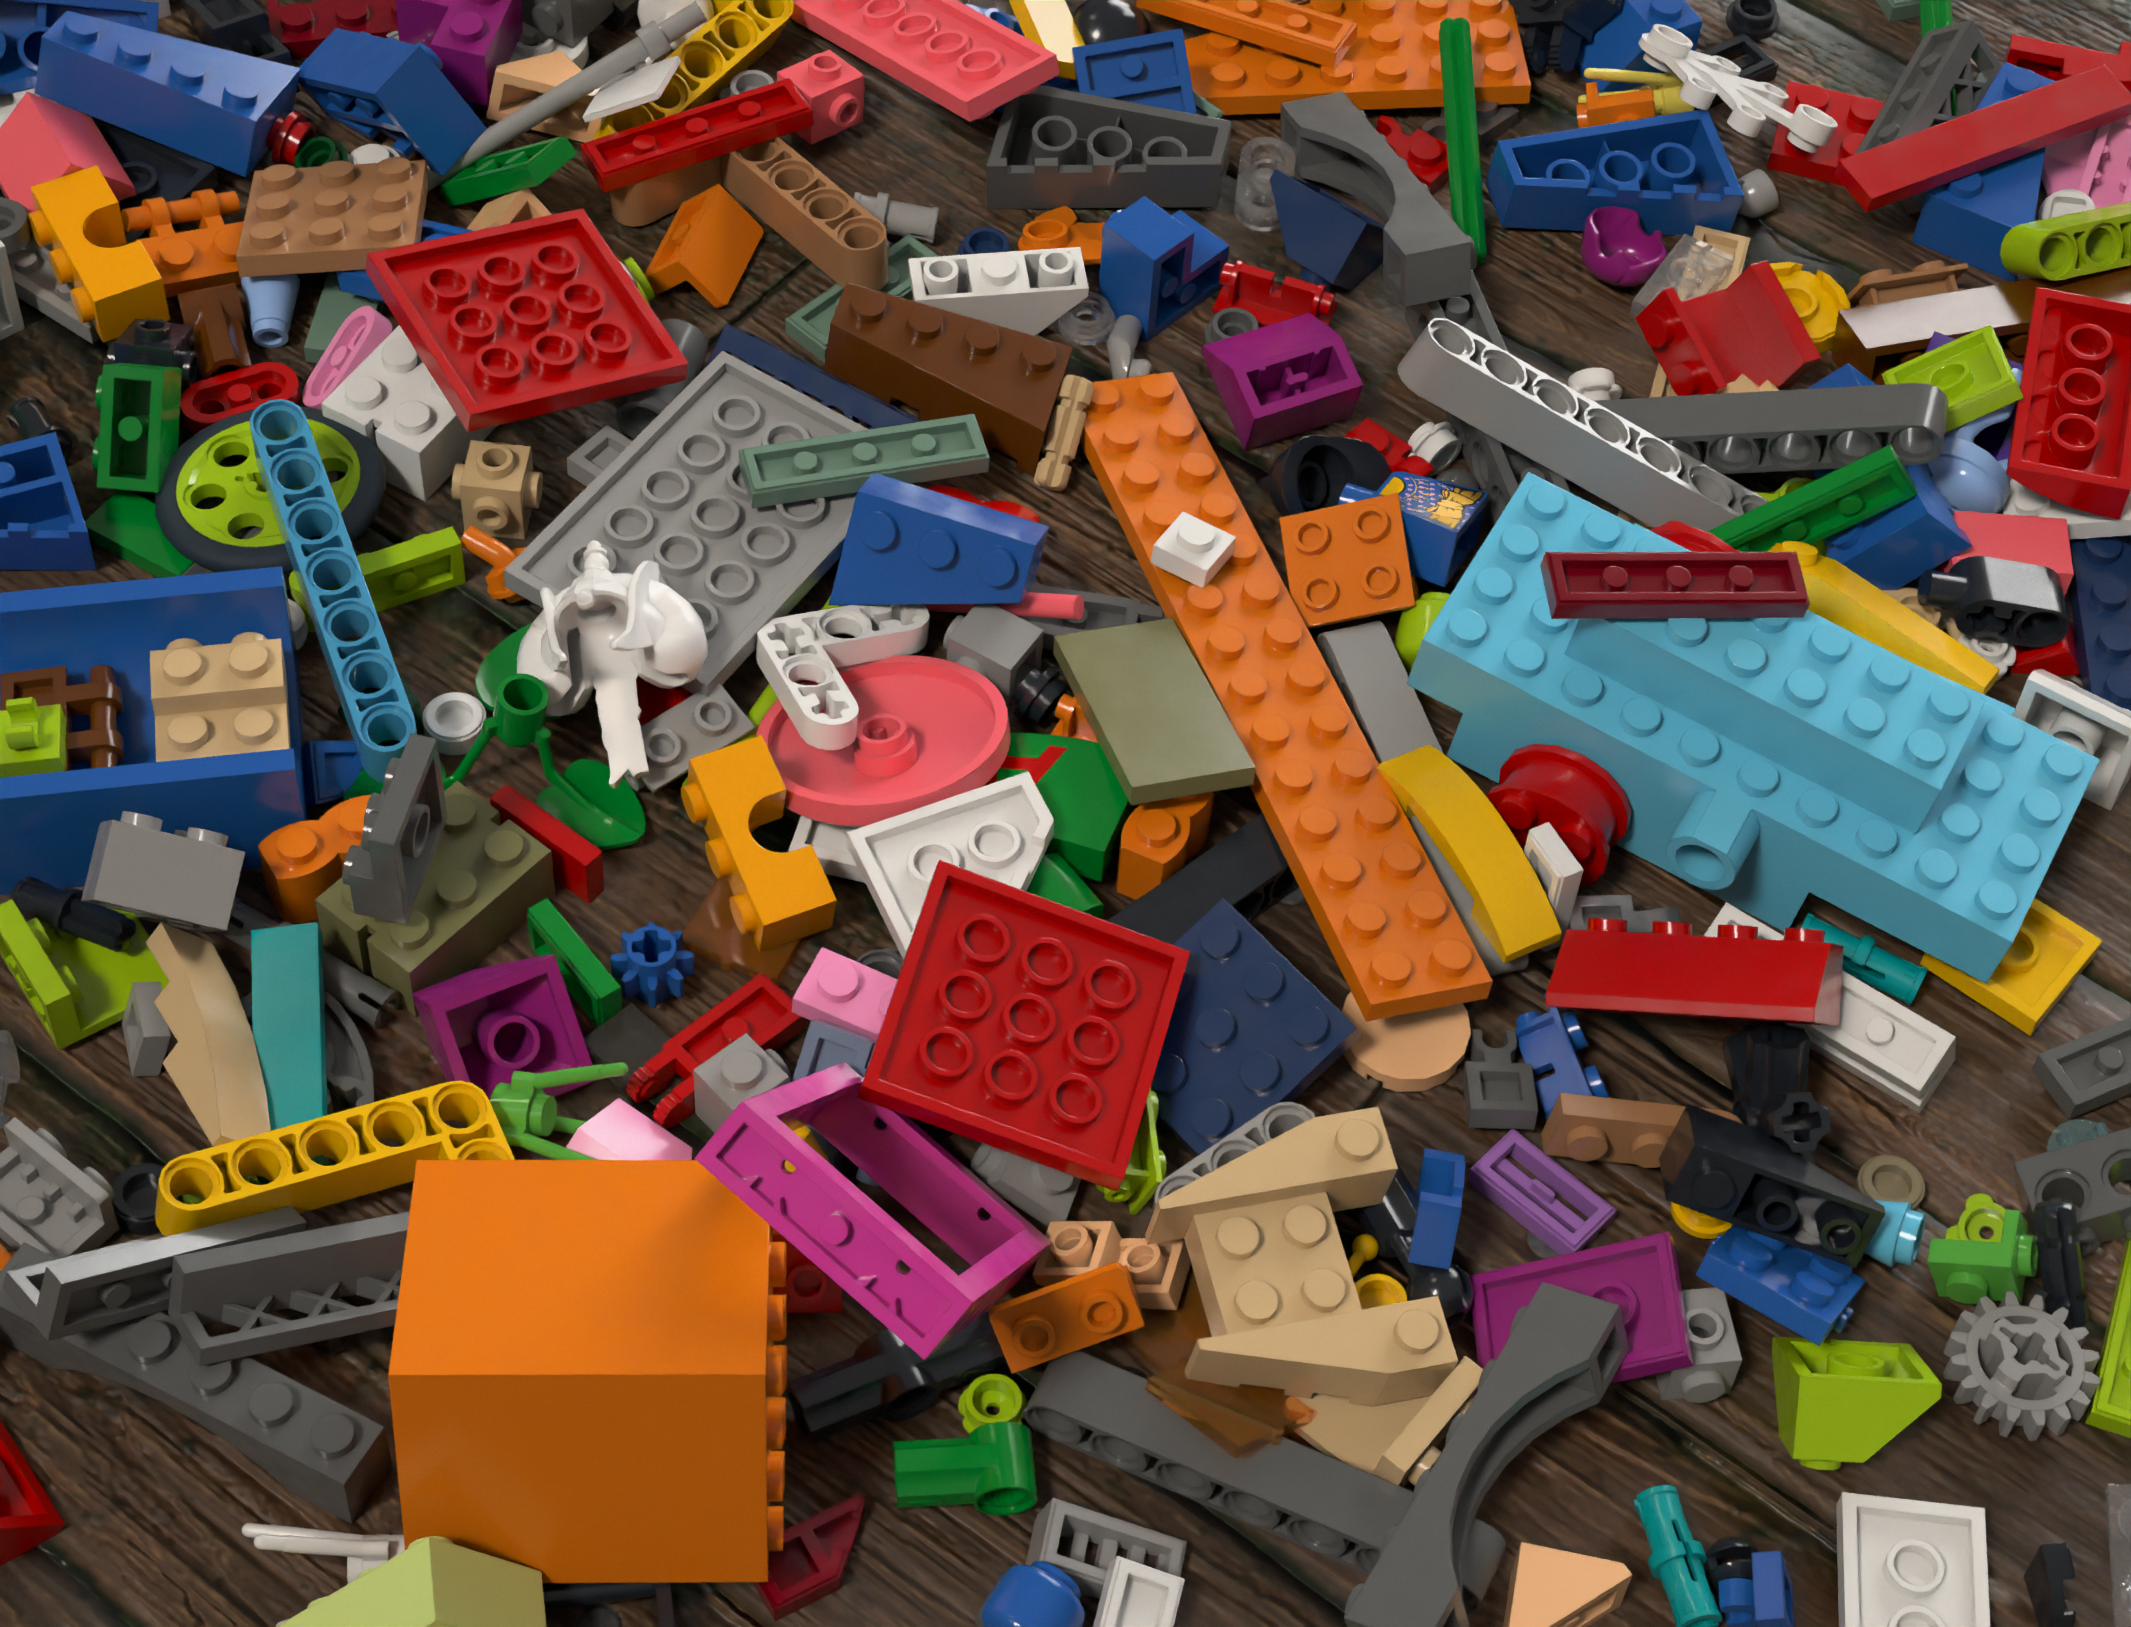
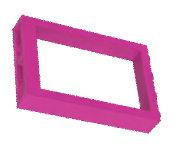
M845 1062L741 1101L694 1159L924 1360L1008 1295L1052 1243L909 1117L857 1098L863 1077ZM878 1117L887 1124L885 1129L877 1126L876 1121ZM805 1125H811L972 1267L958 1276L793 1131ZM786 1160L796 1168L794 1172L786 1170ZM982 1207L991 1214L989 1219H984L980 1215ZM900 1260L911 1268L910 1272L906 1273L900 1269Z

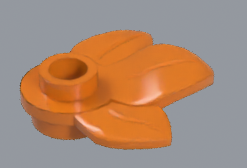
M1068 206L1059 207L1037 216L1023 227V235L1018 240V251L1080 247L1084 265L1101 264L1102 229L1106 222H1077V217L1072 209Z

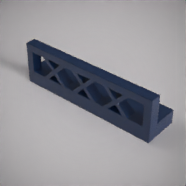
M727 324L706 365L707 367L722 351L730 355L734 354L757 370L761 371L763 369L774 375L772 378L783 384L788 382L794 385L796 391L809 398V394L823 400L820 402L822 405L830 409L838 408L842 410L848 419L858 424V419L873 426L867 429L922 422L919 418L824 371L763 338Z

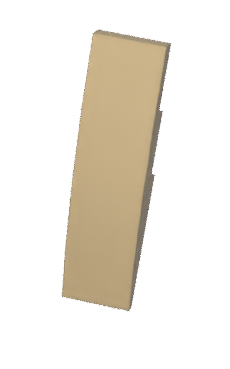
M161 922L145 943L169 980V983L154 1001L178 1041L163 1061L164 1067L212 1146L271 1131L267 1094L254 1036L235 984L212 942Z

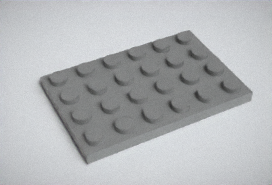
M722 351L504 569V586L543 608L540 590L543 587H548L556 596L562 590L571 586L573 580L581 576L585 571L583 553L587 549L589 542L593 540L598 541L601 547L607 550L609 571L611 573L634 574L636 568L643 561L657 562L660 571L659 582L670 587L688 601L702 620L708 642V656L695 680L680 687L693 694L699 691L707 697L718 683L723 685L756 649L757 632L772 619L786 616L841 557L857 494L855 492L752 508L739 467V449L869 429Z

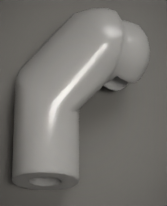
M1122 315L1116 320L1106 344L1113 380L1149 375L1152 369V365L1147 359H1134L1135 348L1142 334L1143 326L1141 321L1133 315Z

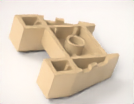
M1379 1107L1313 1117L1158 1200L1145 1234L1147 1245L1184 1238L1212 1337L1196 1341L1183 1372L1186 1383L1238 1389L1240 1384L1284 1389V1395L1311 1398L1313 1393L1349 1397L1348 1403L1377 1406L1433 1395L1454 1370L1458 1363V1358L1438 1296L1362 1309L1333 1212L1381 1204L1397 1172L1398 1167Z

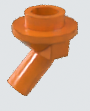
M474 525L469 526L460 542L464 549L493 566L492 570L485 577L488 584V595L492 599L505 598L509 603L524 599L521 595L504 586V569L526 547L511 550L505 544Z

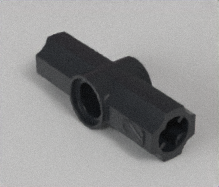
M989 1312L982 1314L925 1360L892 1331L885 1329L862 1342L855 1350L853 1357L787 1382V1396L795 1421L803 1437H806L812 1444L879 1416H882L888 1422H900L910 1419L929 1408L936 1401L941 1391L1004 1367L1005 1356L990 1322Z

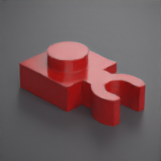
M1383 115L1378 118L1376 131L1385 136L1388 145L1399 158L1405 159L1411 172L1421 183H1425L1429 188L1430 194L1434 195L1449 181L1447 144L1419 128L1408 136L1402 133L1401 126L1394 119Z

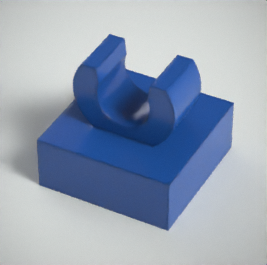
M1781 1551L1752 1553L1753 1580L1730 1578L1719 1581V1605L1721 1612L1726 1613L1727 1627H1795L1792 1580Z

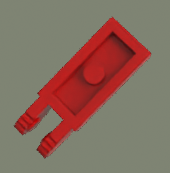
M760 973L664 1043L662 1051L647 1061L643 1067H639L632 1077L629 1078L626 1084V1093L635 1102H646L654 1094H658L666 1088L675 1073H677L685 1081L661 1099L659 1104L656 1105V1109L653 1110L654 1114L652 1115L661 1127L666 1130L673 1128L675 1125H679L680 1121L687 1119L695 1112L693 1070L745 1033L764 1051L767 1049L775 1051L808 1027V1019L792 1013V999L765 973Z

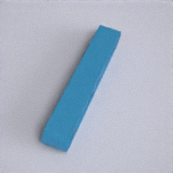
M283 399L269 400L260 404L253 411L250 418V429L257 467L363 768L368 776L377 782L384 783L386 769L390 760L393 757L401 758L410 733L417 734L415 718L306 415L301 407L292 401ZM298 487H305L300 490H291ZM316 536H322V537H323V538H321V539L309 540V538H311V537H316ZM332 586L342 587L338 590H325L326 588ZM348 637H361V639L357 641H342L343 639ZM366 688L381 689L370 694L360 693V691ZM393 739L400 741V743L393 746L384 747L377 745L384 740Z

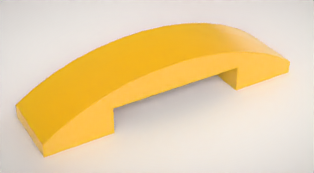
M1429 744L1379 764L1380 766L1377 769L1391 786L1407 819L1416 816L1474 899L1470 915L1504 963L1560 940L1562 932L1554 911L1524 851L1489 799L1457 764Z

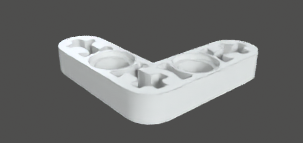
M923 604L848 605L774 618L757 632V664L801 738L807 744L818 749L839 750L848 747L855 741L859 708L855 698L836 668L883 660L896 655H911L921 651L926 646L928 640L930 615L928 609ZM835 634H845V635L854 636L855 638H845V639H843V638L833 637V636H831V635H835ZM808 680L819 684L801 685L795 683V681ZM825 709V713L819 714V711Z

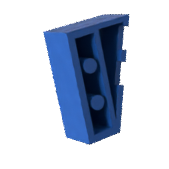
M335 28L299 67L301 69L298 83L326 116L370 139H373L381 132L397 140L392 145L397 153L408 158L414 150L420 152L428 162L429 168L441 176H444L487 129L440 71L443 68L440 58L422 43L411 44L401 42L393 37L387 39L373 36L365 31L358 33Z
M56 432L0 446V570L96 571L88 530Z
M873 473L857 490L829 605L1021 603L1035 582L1049 526Z

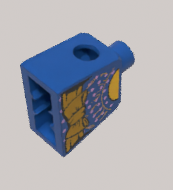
M1403 471L1393 472L1377 491L1347 483L1341 493L1338 505L1398 492L1410 570L1414 576L1445 587L1477 547L1490 494L1488 492Z

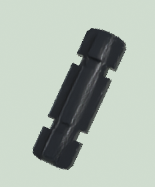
M2051 1198L2049 1201L2037 1203L2033 1211L2036 1233H2043V1236L2037 1239L2043 1290L2051 1291V1294H2047L2045 1297L2046 1313L2052 1315L2062 1307L2067 1309L2069 1312L2064 1325L2071 1330L2073 1327L2084 1326L2089 1319L2087 1296L2079 1295V1293L2085 1290L2079 1237H2072V1234L2078 1231L2076 1210L2073 1204L2066 1202L2063 1198Z

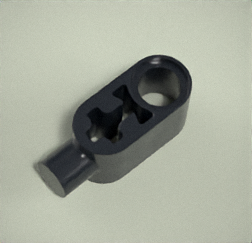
M1972 556L1957 562L1950 569L1949 573L1927 569L1920 578L1917 592L1918 603L1921 606L1953 611L1957 629L1966 636L2040 648L2057 643L2069 630V620L2060 578L2054 570L2048 567L1987 556Z

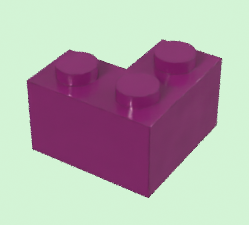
M396 0L399 41L411 44L422 43L429 47L443 63V68L440 71L464 101L488 106L497 65L509 62L523 33L521 0Z

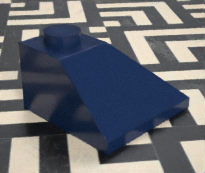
M1274 170L1270 177V183L1286 255L1304 266L1299 276L1312 284L1326 285L1327 292L1330 291L1333 284L1353 290L1383 263V228L1385 226L1319 186L1280 170Z

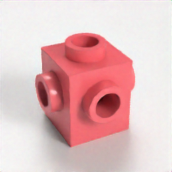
M831 50L815 54L804 61L777 72V82L790 78L813 110L814 126L795 132L812 145L863 122L864 75Z

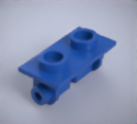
M1549 1007L1550 1012L1540 1015L1539 1012L1531 1011L1522 1014L1515 1021L1517 1026L1515 1030L1517 1044L1525 1063H1531L1533 1077L1553 1068L1556 1072L1534 1082L1536 1092L1546 1115V1120H1548L1560 1093L1611 1098L1596 1064L1585 1068L1578 1050L1588 1047L1589 1043L1574 1010L1562 1014L1559 1008Z

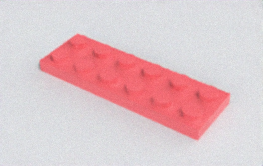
M793 0L794 8L790 16L791 19L969 122L991 115L999 106L1020 95L1034 92L1042 83L1060 74L1057 54L958 0Z

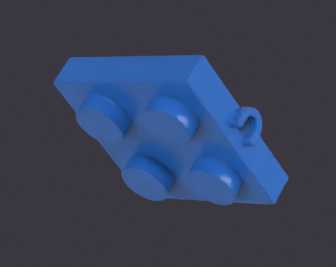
M1734 1224L1724 1235L1718 1234L1716 1240L1711 1242L1696 1273V1276L1818 1346L1823 1343L1832 1330L1838 1334L1842 1332L1854 1311L1851 1309V1306L1855 1303L1866 1282L1865 1279L1854 1274L1850 1266Z

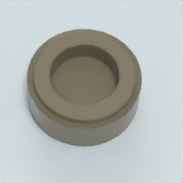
M1880 1155L1866 1161L1862 1165L1853 1186L1854 1189L1872 1200L1910 1202L1911 1210L1914 1211L1918 1210L1925 1193V1183L1918 1169L1907 1160L1893 1155Z

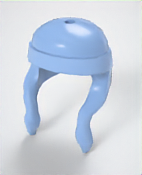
M2013 368L2012 372L2020 387L2022 371ZM2017 401L1946 432L1941 454L1937 459L1927 463L1933 473L1932 480L1939 493L1947 498L1954 511H1976L1996 514L2003 508L2010 492L2009 479L2011 477L2006 475L2008 458L1997 461L1989 452L1974 444L1973 440L1986 427L2008 419Z

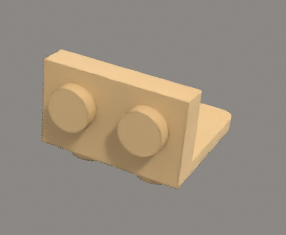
M1465 1355L1433 1395L1377 1406L1348 1403L1349 1397L1313 1393L1311 1398L1291 1396L1283 1407L1281 1417L1290 1429L1322 1454L1400 1487H1404L1408 1481L1415 1486L1420 1475L1426 1469H1432L1442 1453L1436 1447L1447 1435L1453 1419L1460 1413L1465 1414L1478 1392L1479 1379L1483 1369Z

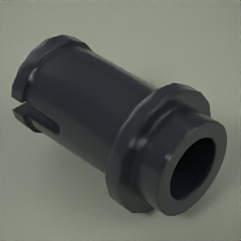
M28 396L14 402L8 410L10 416H7V420L12 428L17 431L21 439L25 440L56 432L65 463H67L72 455V438L66 429L56 426L47 413L42 401L36 397Z

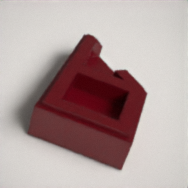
M860 1493L784 1530L783 1551H769L768 1582L752 1583L775 1622L840 1589L865 1514V1501Z

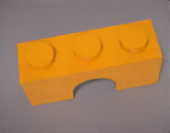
M97 165L30 187L35 211L27 214L31 231L39 247L49 245L51 248L48 256L60 285L71 284L73 289L69 291L70 297L82 324L91 321L104 343L119 338L135 319L170 320L162 277L140 240L127 244L119 203Z
M762 735L689 759L687 785L681 787V796L688 817L692 823L701 821L708 835L709 841L705 842V850L711 869L718 879L726 876L734 894L729 899L734 921L742 934L751 933L759 953L832 928L837 899L812 845L791 852L779 853L763 848L751 835V832L757 827L783 817L787 791Z

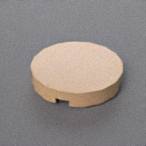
M1350 992L1342 1009V1013L1358 1028L1361 1037L1343 1055L1355 1072L1366 1080L1367 1075L1375 1080L1382 1081L1383 1088L1396 1092L1428 1090L1445 1083L1457 1071L1458 1065L1465 1057L1471 1029L1468 1011L1462 1003L1366 1022L1352 992Z

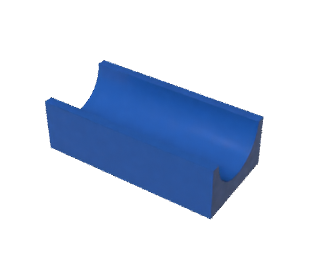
M282 566L0 593V674L66 665L72 685L90 683L89 671L92 667L97 665L113 667L116 685L122 689L123 711L116 717L117 732L121 733L124 737V759L118 763V766L91 769V764L84 762L73 764L72 771L0 778V895L11 894L20 880L26 882L25 877L27 876L35 877L59 889L84 887L100 822L109 820L120 821L122 811L159 818L163 820L161 831L174 834L175 830L188 832V828L193 827L229 836L227 848L245 852L241 870L262 868L258 845L268 835L286 825L309 820L302 753L304 733L299 660ZM245 632L262 634L268 640L281 638L287 672L291 749L156 762L155 715L151 701L150 651L165 650L169 643L182 638L194 639L203 646L231 643L234 637ZM0 689V711H1V689ZM89 716L72 717V732L91 730Z

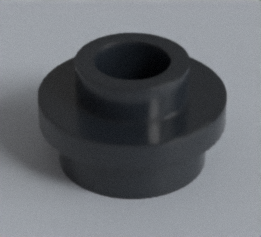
M1735 0L1728 6L1725 16L1726 25L1734 34L1739 36L1745 33L1753 41L1771 37L1777 31L1780 21L1777 5L1774 0Z
M1053 666L1048 668L1043 674L1036 668L1033 669L1019 684L1012 696L1019 703L1014 715L1021 721L1029 718L1037 726L1042 724L1055 710L1060 698L1068 691L1069 687L1058 679L1061 672Z

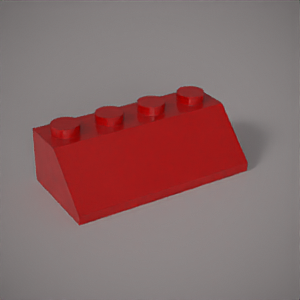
M1588 918L1587 930H1566L1546 991L1545 1006L1576 1011L1839 1026L1843 946L1824 943L1825 931L1816 929L1784 928V940L1758 939V927L1718 925L1717 937L1692 936V924L1653 921L1652 934L1627 932V920Z

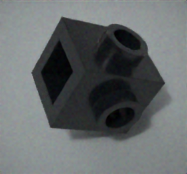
M135 319L115 342H111L106 364L130 363L182 368V396L189 386L192 387V384L196 383L198 377L199 357L198 353L194 351V326L169 323L161 319Z

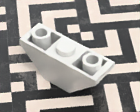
M1080 247L908 259V270L913 300L915 302L1034 336L1087 298L1089 292Z

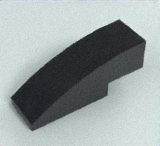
M180 0L202 44L293 66L290 51L270 32L266 12L254 0ZM297 86L296 93L300 92L299 86Z

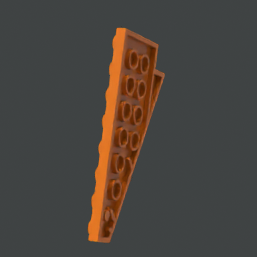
M1310 0V2L1301 6L1358 23L1357 38L1335 69L1215 31L1184 40L1193 91L1224 112L1223 115L1281 113V103L1341 91L1346 94L1358 110L1444 107L1439 44L1440 23L1446 18L1456 19L1462 17L1470 24L1475 102H1498V105L1526 104L1530 102V78L1514 7L1508 0Z

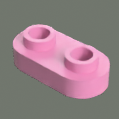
M362 306L352 312L342 323L309 376L303 389V403L308 407L322 410L321 403L392 333L391 321L371 306Z

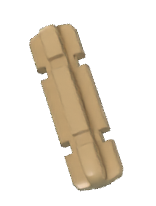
M1066 375L1063 378L1057 397L1060 404L1056 405V408L1054 407L1041 453L1045 455V458L1038 462L1034 483L1050 491L1061 492L1068 484L1072 469L1068 462L1075 459L1087 415L1083 412V408L1090 405L1094 390L1093 382L1083 377Z

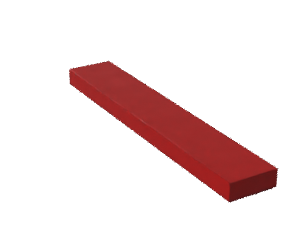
M2101 65L1839 160L1834 175L1867 213L2131 115V93L2105 65Z

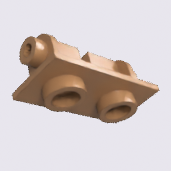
M1936 260L1918 265L1911 272L1893 275L1891 269L1872 271L1859 278V283L1847 295L1850 305L1859 303L1856 307H1863L1965 290L1964 288L1958 289L1956 280L1968 269V264L1945 266L1944 261Z

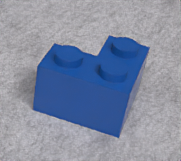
M1143 196L1126 209L1114 212L1104 223L1097 306L1116 320L1122 315L1137 317L1143 326L1140 338L1145 342L1152 339L1223 287V285L1219 284L1223 266L1228 262L1230 245L1183 211L1178 210L1173 215H1170Z

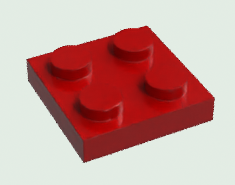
M1789 80L1786 88L1789 98L1783 109L1794 114L1799 104L1809 105L1828 114L1837 122L1838 126L1827 146H1820L1816 153H1810L1793 145L1787 139L1791 130L1778 122L1767 169L1843 186L1834 175L1838 162L1856 153L1885 102Z

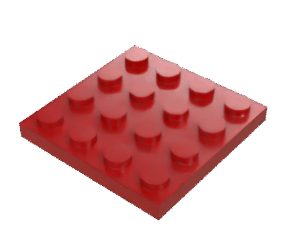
M583 208L367 253L365 272L467 432L686 380L688 361Z
M939 860L933 872L857 1098L1117 1191L1126 1173L1190 951Z

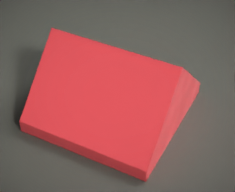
M26 92L0 127V188L7 199L17 201L23 205L27 214L35 211L30 187L95 165L99 167L117 201L136 195L133 183L90 115Z

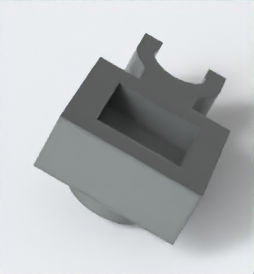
M1472 1029L1469 1046L1471 1061H1465L1462 1077L1468 1128L1535 1130L1538 1107L1531 1063H1514L1517 1048L1515 1030H1506L1502 1048H1492L1483 1042L1482 1029Z

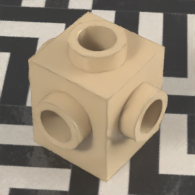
M471 440L465 464L456 463L454 467L451 488L453 500H461L464 532L469 526L474 525L490 536L525 540L532 508H539L543 490L542 473L533 472L531 446Z

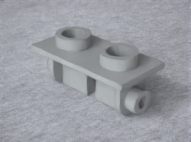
M718 683L707 697L698 691L641 726L649 774L642 775L637 779L632 776L628 769L624 777L635 791L645 787L654 793L687 773L689 759L730 746L754 731L755 727L723 686Z

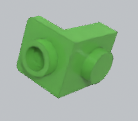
M2006 1209L2001 1242L1931 1238L1927 1263L1939 1297H1949L1954 1301L1964 1304H1977L1979 1299L1984 1296L1993 1301H2002L2006 1291H2013L2018 1301L2022 1302L2025 1277H2035L2038 1269L2039 1252L2038 1238L2036 1235H2028L2021 1210Z

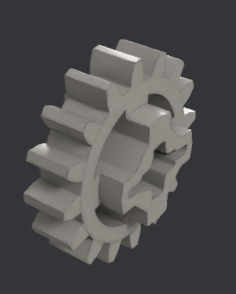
M2006 1291L1999 1307L1988 1297L1984 1296L1979 1299L1973 1313L1964 1310L1960 1314L1943 1350V1353L1950 1357L1943 1375L1944 1379L1961 1381L1953 1399L1956 1404L1973 1401L1978 1406L1973 1419L1978 1425L1987 1421L1991 1416L1999 1420L2000 1436L2007 1438L2014 1425L2023 1426L2024 1433L2029 1441H2036L2044 1425L2058 1436L2063 1434L2070 1419L2079 1421L2082 1418L2100 1382V1377L2092 1373L2100 1359L2099 1353L2093 1350L2081 1349L2089 1332L2085 1327L2069 1330L2064 1325L2069 1312L2067 1309L2062 1307L2050 1315L2043 1311L2042 1296L2035 1294L2028 1306H2021L2014 1292Z

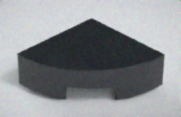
M2066 1542L2041 1544L2024 1574V1580L2039 1627H2073L2076 1611L2068 1612L2064 1599L2063 1580L2075 1578L2072 1557Z

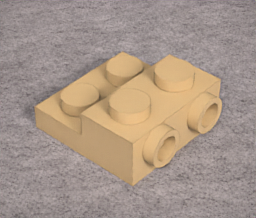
M245 632L234 637L231 643L203 646L194 639L182 638L169 643L165 650L150 651L151 701L155 715L156 762L291 749L287 672L281 638L268 640L262 634Z

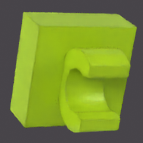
M34 697L6 700L7 710L0 711V778L65 771L66 717L61 705L37 707Z

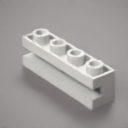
M1727 902L1704 934L1707 937H1717L1718 925H1742L1758 927V939L1784 940L1783 935ZM1843 970L1839 1026L1785 1023L1795 1028H1804L1810 1038V1048L1918 1113L1921 1112L1955 1061L1956 1037Z

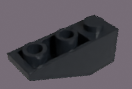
M1690 1104L1686 1105L1659 1157L1667 1201L1853 1268L1857 1267L1886 1214L1884 1206L1794 1152H1790L1789 1149L1754 1128Z

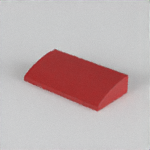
M2036 287L2019 387L2024 398L2017 401L2006 475L2032 491L2056 502L2085 512L2119 520L2131 489V304Z

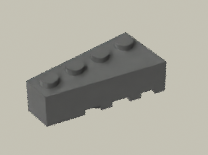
M1040 85L1034 92L1020 95L1005 103L986 166L987 209H1053L1068 206L1069 208H1127L1143 196L1160 208L1218 207L1229 165L1232 121Z

